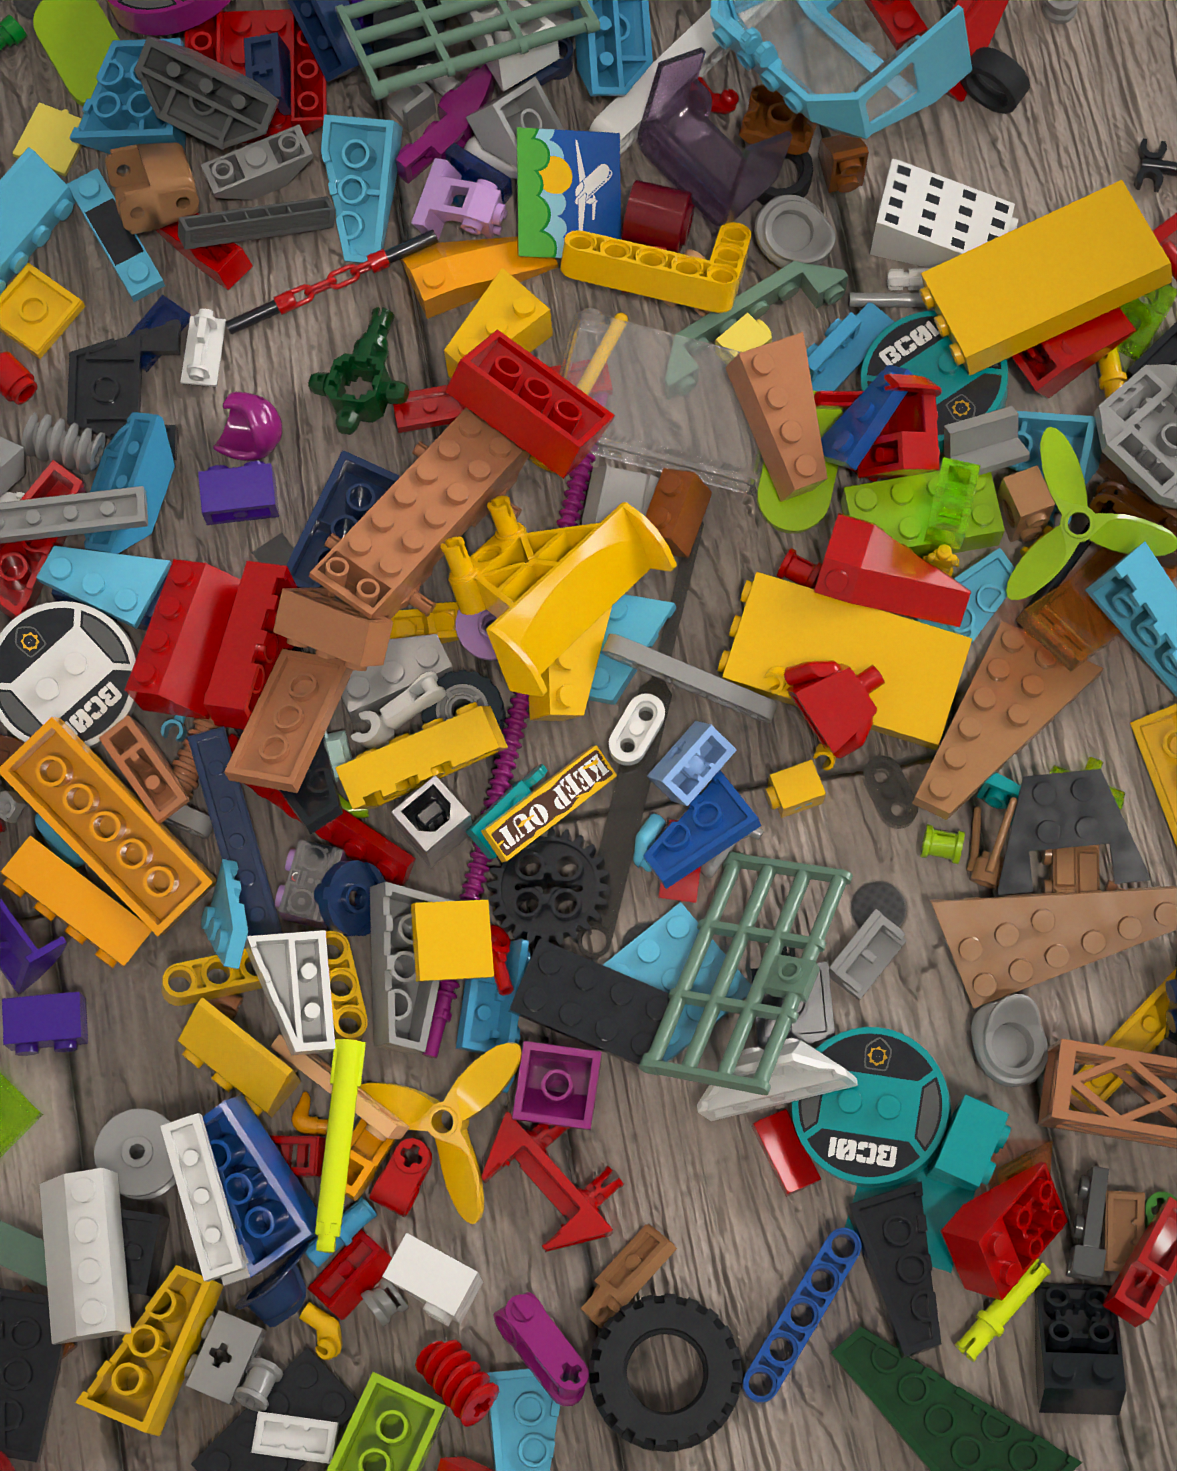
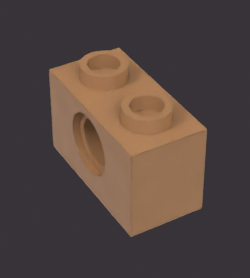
M1038 465L1002 479L997 499L1004 529L1010 542L1019 539L1027 542L1038 538L1043 534V529L1046 527L1055 507V502Z

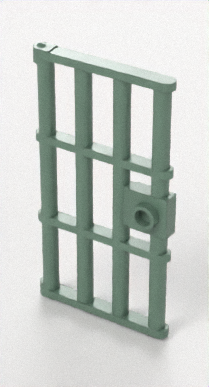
M364 0L347 6L342 4L335 6L337 17L370 86L371 95L375 100L388 97L391 92L446 75L451 77L456 75V72L520 53L522 55L528 53L530 49L584 32L590 34L600 31V21L587 0H546L510 11L505 0H437L439 5L428 9L425 8L422 0ZM408 2H412L416 10L415 13L357 31L354 30L350 21ZM492 4H496L500 15L439 34L433 22ZM578 6L583 15V18L523 36L518 24ZM420 26L424 27L428 35L426 38L366 56L362 44ZM508 28L513 38L512 40L454 58H450L445 49L447 46ZM434 50L440 60L438 63L378 81L373 69Z
M729 852L723 863L724 872L704 919H700L697 928L699 932L676 987L670 990L668 995L670 999L649 1052L644 1053L641 1059L639 1069L648 1074L668 1076L759 1095H768L771 1089L769 1081L790 1027L792 1023L797 1022L799 1004L801 1001H808L820 970L816 962L818 955L825 950L827 944L824 941L845 886L851 883L853 875L851 872L843 869ZM740 870L760 871L739 924L720 922ZM775 874L795 877L774 930L754 927ZM810 880L830 882L810 935L789 933ZM714 934L733 937L710 995L691 991ZM748 941L768 943L746 1000L726 998ZM784 946L804 949L801 958L781 955ZM765 994L785 998L781 1007L761 1003ZM685 1004L704 1007L682 1064L662 1061ZM720 1010L740 1014L717 1072L697 1068ZM755 1018L776 1020L754 1078L733 1075Z

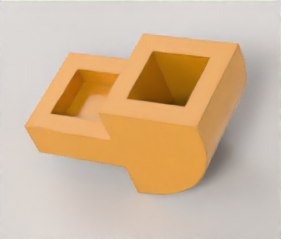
M362 1118L352 1134L345 1196L354 1201L358 1200L371 1184L376 1170L396 1140L386 1138L385 1141L378 1139L366 1130L365 1127L368 1123Z

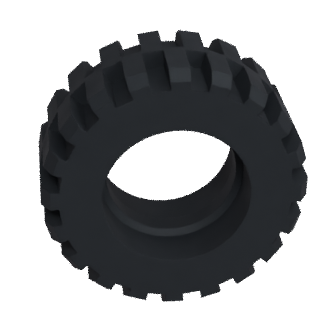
M668 1293L661 1296H653L652 1294L641 1297L640 1300L633 1303L629 1302L621 1307L613 1317L607 1320L600 1334L596 1337L589 1360V1381L592 1397L597 1410L606 1424L630 1444L645 1450L677 1452L692 1448L716 1433L728 1420L736 1406L743 1376L739 1347L736 1346L733 1339L734 1335L728 1325L725 1326L718 1318L719 1315L711 1308L707 1309L699 1304L700 1301ZM667 1334L684 1339L696 1350L702 1362L703 1381L700 1391L692 1402L676 1411L660 1412L646 1407L634 1396L628 1383L627 1367L632 1353L639 1344L656 1335Z

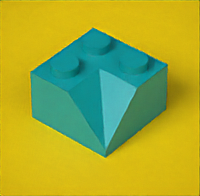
M965 1094L953 1111L947 1135L939 1149V1153L932 1161L926 1177L973 1192L979 1188L981 1183L988 1185L996 1167V1163L990 1161L993 1153L997 1154L1000 1148L1003 1149L1011 1131V1127L1005 1125L1009 1114Z

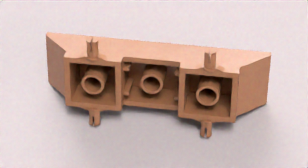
M465 408L429 447L422 441L414 447L412 454L419 458L342 539L334 533L327 538L324 546L331 549V551L309 574L310 578L370 619L384 616L391 620L399 610L408 605H412L427 617L433 612L436 603L419 593L423 583L432 575L434 565L444 555L441 550V544L445 543V540L449 538L461 537L471 525L476 527L486 515L490 514L487 503L491 502L495 497L506 495L507 491L517 482L518 474L530 455L501 432L489 426L486 421L468 408ZM511 503L517 519L522 509Z

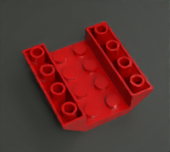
M291 8L252 11H224L222 9L202 24L185 30L186 48L201 53L245 76L244 38L278 32L290 50L291 114L283 115L276 108L266 134L241 143H255L296 125H300L304 136L323 126L324 114H327V81Z

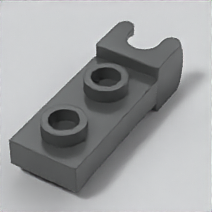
M1093 1166L1087 1171V1176L1081 1175L1078 1198L1083 1199L1082 1214H1076L1073 1223L1072 1236L1078 1238V1244L1069 1249L1067 1277L1094 1282L1103 1278L1106 1250L1099 1249L1109 1175L1108 1168Z

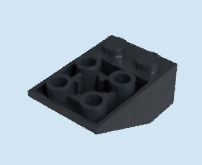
M1041 1283L1035 1289V1358L1039 1413L1120 1415L1126 1394V1382L1119 1319L1116 1314L1102 1306L1113 1285Z

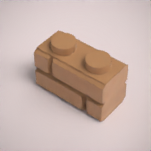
M1099 845L1042 850V864L1049 865V879H1043L1042 893H1081L1100 890Z

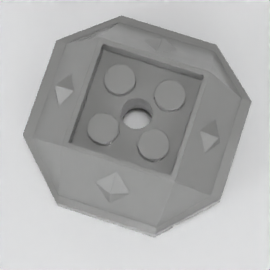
M1145 365L1105 399L1094 411L1101 450L1126 474L1128 482L1136 484L1156 504H1160L1163 508L1177 509V365Z

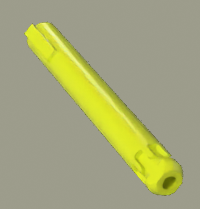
M335 1039L330 1077L332 1093L315 1234L318 1235L316 1251L335 1253L336 1237H340L358 1087H361L366 1042L357 1040Z

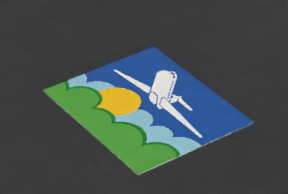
M517 127L518 255L525 257L562 258L564 238L567 233L576 230L621 240L620 133Z

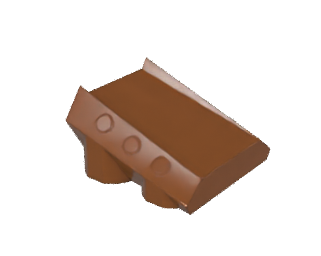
M764 84L752 88L748 110L743 117L739 136L748 144L799 155L809 151L817 124L811 122L801 112L795 114L786 105L783 96L777 90L771 92Z

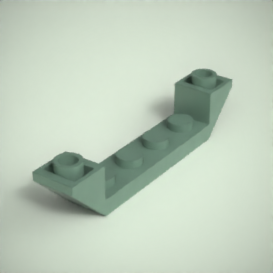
M793 261L736 296L731 310L723 313L710 312L676 333L664 381V396L667 401L677 395L678 397H684L696 387L699 368L690 355L698 356L703 353L712 341L717 339L747 312L754 319H758L769 310L770 305L780 299L782 301L789 300L799 291V288L803 290L816 309L825 303L832 305L844 296L848 274L845 270Z

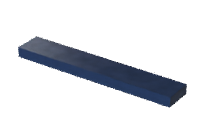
M223 726L188 736V742L221 859L237 861L238 871L234 880L241 883L239 903L244 904L248 927L247 936L283 934L242 785L240 782L229 781L224 773L232 756L226 729Z

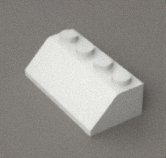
M97 1168L62 1174L39 1184L52 1344L56 1345L131 1333L118 1173L105 1168Z

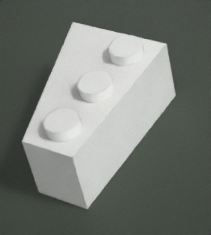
M408 1233L405 1234L382 1276L423 1303V1310H425L428 1316L448 1327L452 1320L461 1325L483 1284L477 1271Z

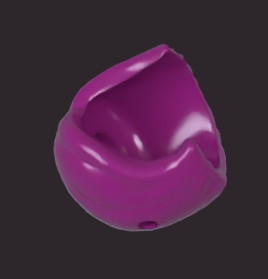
M240 391L228 394L223 403V408L230 409L229 417L227 418L223 433L217 443L213 445V449L220 454L240 461H257L265 458L275 449L282 436V421L276 408L267 399L259 395Z

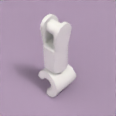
M431 671L419 676L405 691L379 709L382 714L381 716L372 711L359 713L361 720L370 724L371 729L365 734L355 732L350 736L353 741L370 750L374 748L377 750L389 745V741L394 739V729L397 730L418 713L445 697V689L437 684V674Z

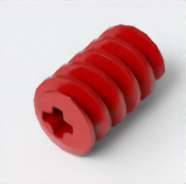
M449 1340L445 1343L443 1341H435L421 1350L416 1359V1371L424 1376V1380L433 1387L434 1392L442 1397L444 1404L451 1408L452 1413L461 1420L462 1425L465 1427L475 1425L487 1415L493 1402L498 1397L500 1392L499 1386L494 1382L489 1383L490 1376L484 1371L480 1372L479 1363L471 1361V1354L466 1350H462V1344L458 1340Z

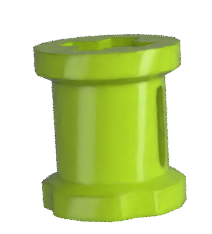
M927 824L920 857L927 858L928 855L950 859L952 863L959 864L965 832L958 831L955 834L936 830L933 828V825Z

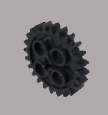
M551 827L548 830L547 837L540 835L508 861L501 862L497 856V860L502 867L490 868L489 870L497 881L487 883L488 890L497 894L489 897L488 902L491 907H498L492 913L495 920L505 919L501 925L503 931L507 933L515 928L513 933L514 940L523 939L527 936L529 948H533L540 938L549 943L556 940L559 947L564 949L565 938L570 937L576 944L579 943L577 932L580 930L591 935L590 920L596 923L602 922L597 909L605 910L609 908L608 902L601 898V896L611 894L610 886L602 884L610 879L608 870H600L605 865L603 856L593 858L597 852L595 846L592 844L583 849L585 840L582 835H579L572 842L568 829H565L559 838L556 836L554 828ZM535 863L541 866L539 872L534 876L522 874L523 869L528 864ZM573 864L579 867L577 873L572 877L560 875L561 869L566 865ZM548 883H554L555 887L551 888L550 894H544L543 890L547 889ZM518 885H524L525 887H527L522 888L519 891L516 890V886ZM579 886L583 888L581 892H575L571 890L576 889ZM527 900L539 902L536 910L531 913L521 912L520 907ZM564 901H574L577 903L574 911L569 914H561L557 910Z

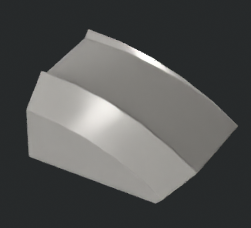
M608 465L593 467L581 525L602 522L622 502H627L646 516L659 478L653 474L618 469Z

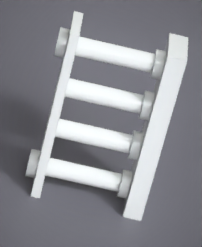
M197 1113L161 1125V1131L203 1280L209 1282L221 1277L223 1286H228L251 1278L246 1266L249 1262L242 1244L239 1245L237 1240L236 1226L227 1205L202 1115Z

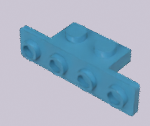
M872 302L867 303L857 315L850 312L843 321L837 318L826 330L824 335L827 338L819 346L814 343L806 350L813 391H836L864 361L865 355L876 337L895 321Z
M518 939L511 941L510 952L506 956L507 961L505 963L514 988L511 994L500 995L494 977L465 980L456 1049L484 1054L500 1044L519 1043V1016L508 1011L531 959L530 952L528 951V940ZM515 1074L509 1082V1084L507 1085V1087L502 1091V1093H507L509 1091V1087L512 1085L514 1081Z

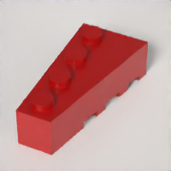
M53 460L20 500L86 493L83 481ZM67 536L0 543L1 612L13 620L21 613L34 607L44 586L36 577L54 546L62 547Z
M246 561L212 677L204 697L203 704L215 726L244 730L282 649H293V646L286 642V637L273 632L282 588H298L288 567L285 565Z

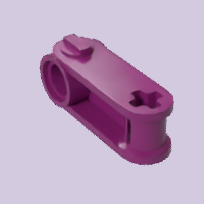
M525 1292L524 1294L512 1297L507 1302V1305L493 1314L498 1331L506 1342L514 1348L557 1404L562 1406L577 1404L584 1395L585 1386L589 1378V1370L585 1362L551 1320L543 1305L534 1294Z

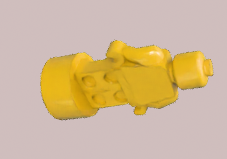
M946 544L940 545L938 549L929 553L928 556H923L926 562L938 567L950 577L953 573V566L959 567V559L955 554H952L951 547Z

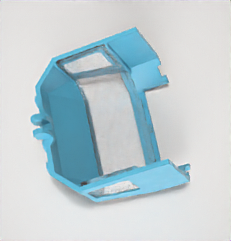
M711 0L710 17L715 30L712 32V35L716 42L723 49L730 48L734 51L738 61L746 70H755L769 91L774 92L777 90L783 96L786 105L795 114L801 112L811 122L848 137L867 139L873 133L935 103L972 71L964 10L959 5L924 35H916L884 62L874 53L876 51L873 46L868 42H861L829 13L843 0Z

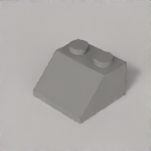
M536 76L508 89L466 117L482 148L517 167V127L564 130Z

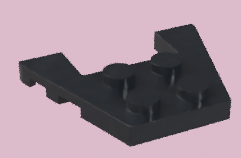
M179 319L166 321L165 325L152 329L147 327L135 331V334L117 340L112 338L69 352L68 425L71 426V424L76 423L79 425V430L82 431L87 427L91 428L94 435L103 432L106 434V439L112 440L118 430L127 424V418L132 412L140 413L142 356L180 355L181 323ZM165 425L173 460H177L178 428L176 425Z
M1101 769L1022 777L997 888L998 895L1033 892L1030 851L1110 844L1114 884L1150 881L1148 870Z

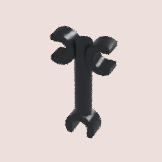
M1143 138L1138 148V156L1142 162L1135 178V189L1140 190L1143 179L1149 178L1154 182V192H1159L1163 183V174L1177 176V162L1162 160L1167 151L1166 141H1161L1158 152L1154 153L1147 149V139Z

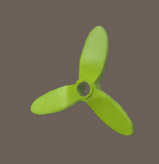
M1048 427L1043 432L1040 441L1042 470L1050 494L1061 514V519L1057 527L1039 539L1026 552L1013 570L1006 588L1007 597L1010 600L1025 599L1049 583L1066 565L1078 544L1087 540L1106 549L1123 554L1130 553L1144 541L1155 556H1165L1177 549V537L1161 525L1125 514H1095L1088 507L1082 469L1069 441L1056 428ZM1082 514L1088 519L1089 528L1086 533L1074 534L1069 530L1068 520L1072 515Z

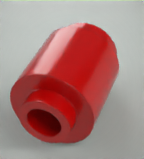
M10 352L0 353V394L7 401H14L17 405L23 404L37 390L34 375Z

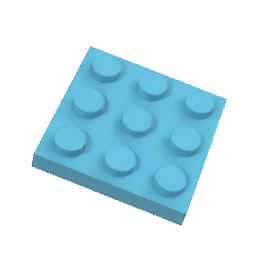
M680 902L604 963L603 966L670 993V990L676 987L699 932L697 928L698 922ZM713 939L691 989L693 992L710 995L725 959V953ZM738 969L726 998L744 1001L747 998L751 984ZM685 1004L662 1061L669 1062L689 1046L704 1007ZM720 1010L715 1024L729 1012Z

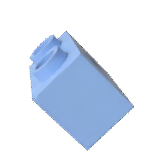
M695 721L647 777L671 801L688 806L737 749L711 724Z

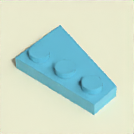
M998 548L954 578L971 591L960 627L912 617L913 620L972 638L973 642L1006 599L1007 582L1015 567L1002 549Z
M624 594L612 605L588 700L616 705L637 672V669L613 660L602 653L609 634L619 635L646 647H652L659 637L658 633L667 618L670 619L677 609L675 603Z
M222 859L211 906L204 908L201 928L205 929L204 932L222 965L239 969L248 935L244 904L239 903L241 883L234 880L238 871L237 861Z

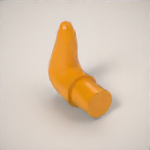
M303 1092L292 1114L291 1122L293 1127L298 1132L307 1135H326L328 1119H318V1117L309 1116L311 1098L308 1092Z

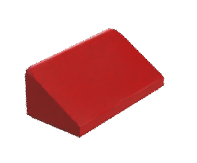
M787 1109L752 1123L751 1127L786 1197L821 1180L810 1155L800 1142Z
M362 1229L352 1238L353 1242L347 1247L345 1246L307 1288L340 1320L346 1319L363 1300L361 1296L363 1292L372 1290L383 1278L382 1276L392 1260V1257Z

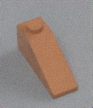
M127 715L99 737L101 743L157 823H163L190 801L165 755L146 728L132 717Z

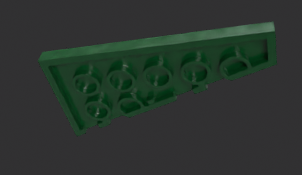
M861 1326L830 1353L929 1471H1074L1083 1463L1053 1446L1039 1435L1014 1422L1010 1417L961 1387H957L930 1368L923 1366L910 1357L901 1359L897 1348Z

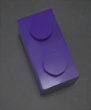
M250 461L242 467L233 468L215 465L209 467L207 471L198 472L201 511L206 525L279 517L276 477L271 463L265 464L262 461Z
M80 992L2 999L3 1045L11 1051H15V1055L39 1054V1048L54 1047L55 1052H72L78 1050L77 1045L88 1044L86 998Z

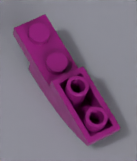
M486 64L481 68L473 69L467 75L464 83L457 89H451L443 95L438 104L440 121H433L429 124L417 141L413 144H406L398 153L396 158L398 175L407 184L430 166L435 158L448 160L451 164L464 150L467 141L475 135L466 117L492 100L496 83L493 74Z

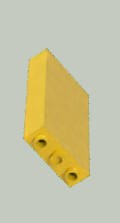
M1120 180L922 272L921 277L924 287L919 289L926 308L930 309L933 307L938 316L934 317V321L941 336H949L952 342L949 345V349L957 366L964 364L968 374L971 376L1171 283L1172 272L1171 262L1123 180Z
M756 572L753 582L746 580L740 599L746 605L742 617L735 615L729 636L735 639L731 651H723L717 670L723 673L722 679L762 696L797 707L786 690L790 687L789 684H786L781 692L777 694L769 691L772 686L780 684L779 679L775 676L764 678L765 674L772 667L779 666L786 669L787 667L807 661L834 660L838 664L850 666L854 673L858 675L869 666L874 665L882 675L885 684L869 694L878 710L873 716L871 730L937 750L972 638L882 610L815 593L814 589L760 572Z

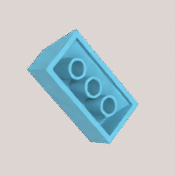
M29 147L0 180V294L5 290L6 284L15 273H20L26 266L29 257L37 247H42L50 238L51 231L60 220L63 221L68 218L75 204L69 186Z

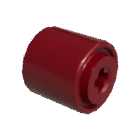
M635 180L626 208L622 240L646 246L666 247L667 251L680 253L682 246L687 244L695 210V204L692 203V193L690 191Z

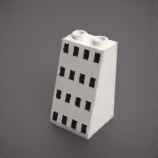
M892 159L876 222L870 255L933 268L1016 229L1018 218L1012 217L1015 204L903 161Z

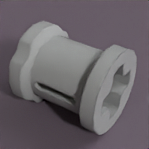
M252 1358L248 1364L250 1372L243 1386L237 1387L233 1396L244 1407L264 1412L269 1405L267 1397L274 1383L281 1380L283 1371L269 1360Z

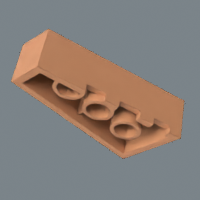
M803 332L738 353L725 368L780 501L782 502L813 491L828 478Z

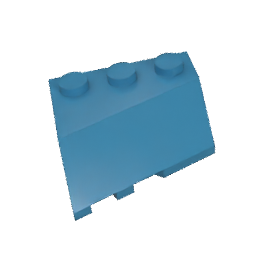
M181 38L161 39L185 47ZM146 39L115 40L111 42L96 76L98 82L90 99H86L82 108L83 117L78 128L74 127L70 135L72 142L111 154L110 149L135 144L172 142L181 144L185 151L186 132L157 118L144 91L141 80L138 79L134 71Z

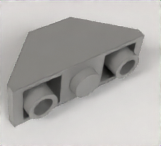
M296 125L203 163L201 168L215 198L254 200L285 187L314 156L300 125Z

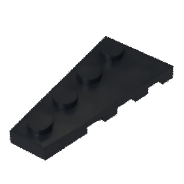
M0 1288V1451L8 1458L40 1463L65 1343L52 1344L47 1295Z

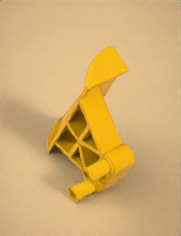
M498 496L487 503V508L491 513L497 530L476 552L469 557L462 537H452L441 544V550L451 570L448 581L461 613L473 615L487 609L497 618L486 628L509 690L542 697L547 692L541 674L650 569L672 571L677 566L668 544L657 528L642 513L627 502H622L600 523L527 533L525 526L517 522L510 498L508 496Z

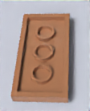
M282 649L224 771L229 781L298 793L353 672L352 669L344 666V660L339 658L326 659L316 654Z

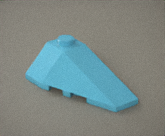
M1017 411L1019 414L1018 438L1030 452V459L1008 467L1020 472L1038 465L1044 478L1040 455V441L1043 432L1048 427H1053L1063 433L1072 446L1082 469L1086 486L1098 470L1102 454L1095 416Z

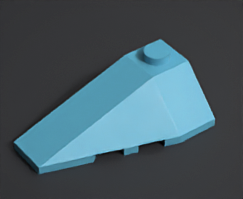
M324 114L321 154L326 165L329 191L333 198L337 217L336 224L344 261L363 263L367 261V255L384 249L398 172L396 158L401 150L403 127L394 120Z

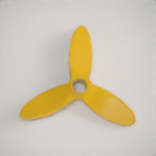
M517 1043L500 1044L481 1055L457 1078L446 1098L441 1102L417 1089L398 1084L370 1082L361 1084V1087H359L409 1126L408 1130L428 1131L435 1138L447 1190L459 1215L470 1224L478 1223L482 1218L484 1192L480 1168L467 1130L469 1119L492 1104L513 1078L520 1065L522 1055L521 1048ZM444 1110L448 1111L453 1117L451 1130H448L442 1124L441 1118Z

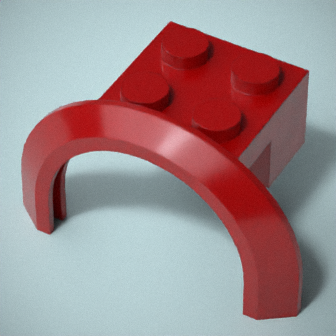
M884 375V379L890 384L885 386V390L908 392L879 434L880 436L877 437L859 464L858 478L894 479L940 470L936 397L942 394V389L923 376ZM817 391L814 395L816 409H848L864 391Z

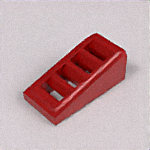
M269 1135L276 1147L281 1145V1155L296 1177H321L326 1138L320 1136ZM293 1146H298L296 1167H291ZM309 1147H310V1158H309V1168H308V1167H307V1165H308V1153H309Z

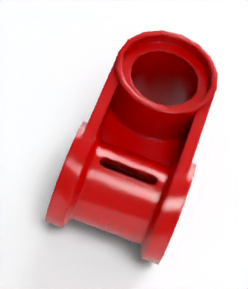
M415 1138L405 1139L400 1142L386 1168L377 1179L369 1200L402 1217H406L419 1194L421 1185L433 1162L429 1147ZM417 1148H420L418 1154L423 1158L420 1164L412 1163L410 1167H407L409 1161L404 1157L407 1151L414 1153Z

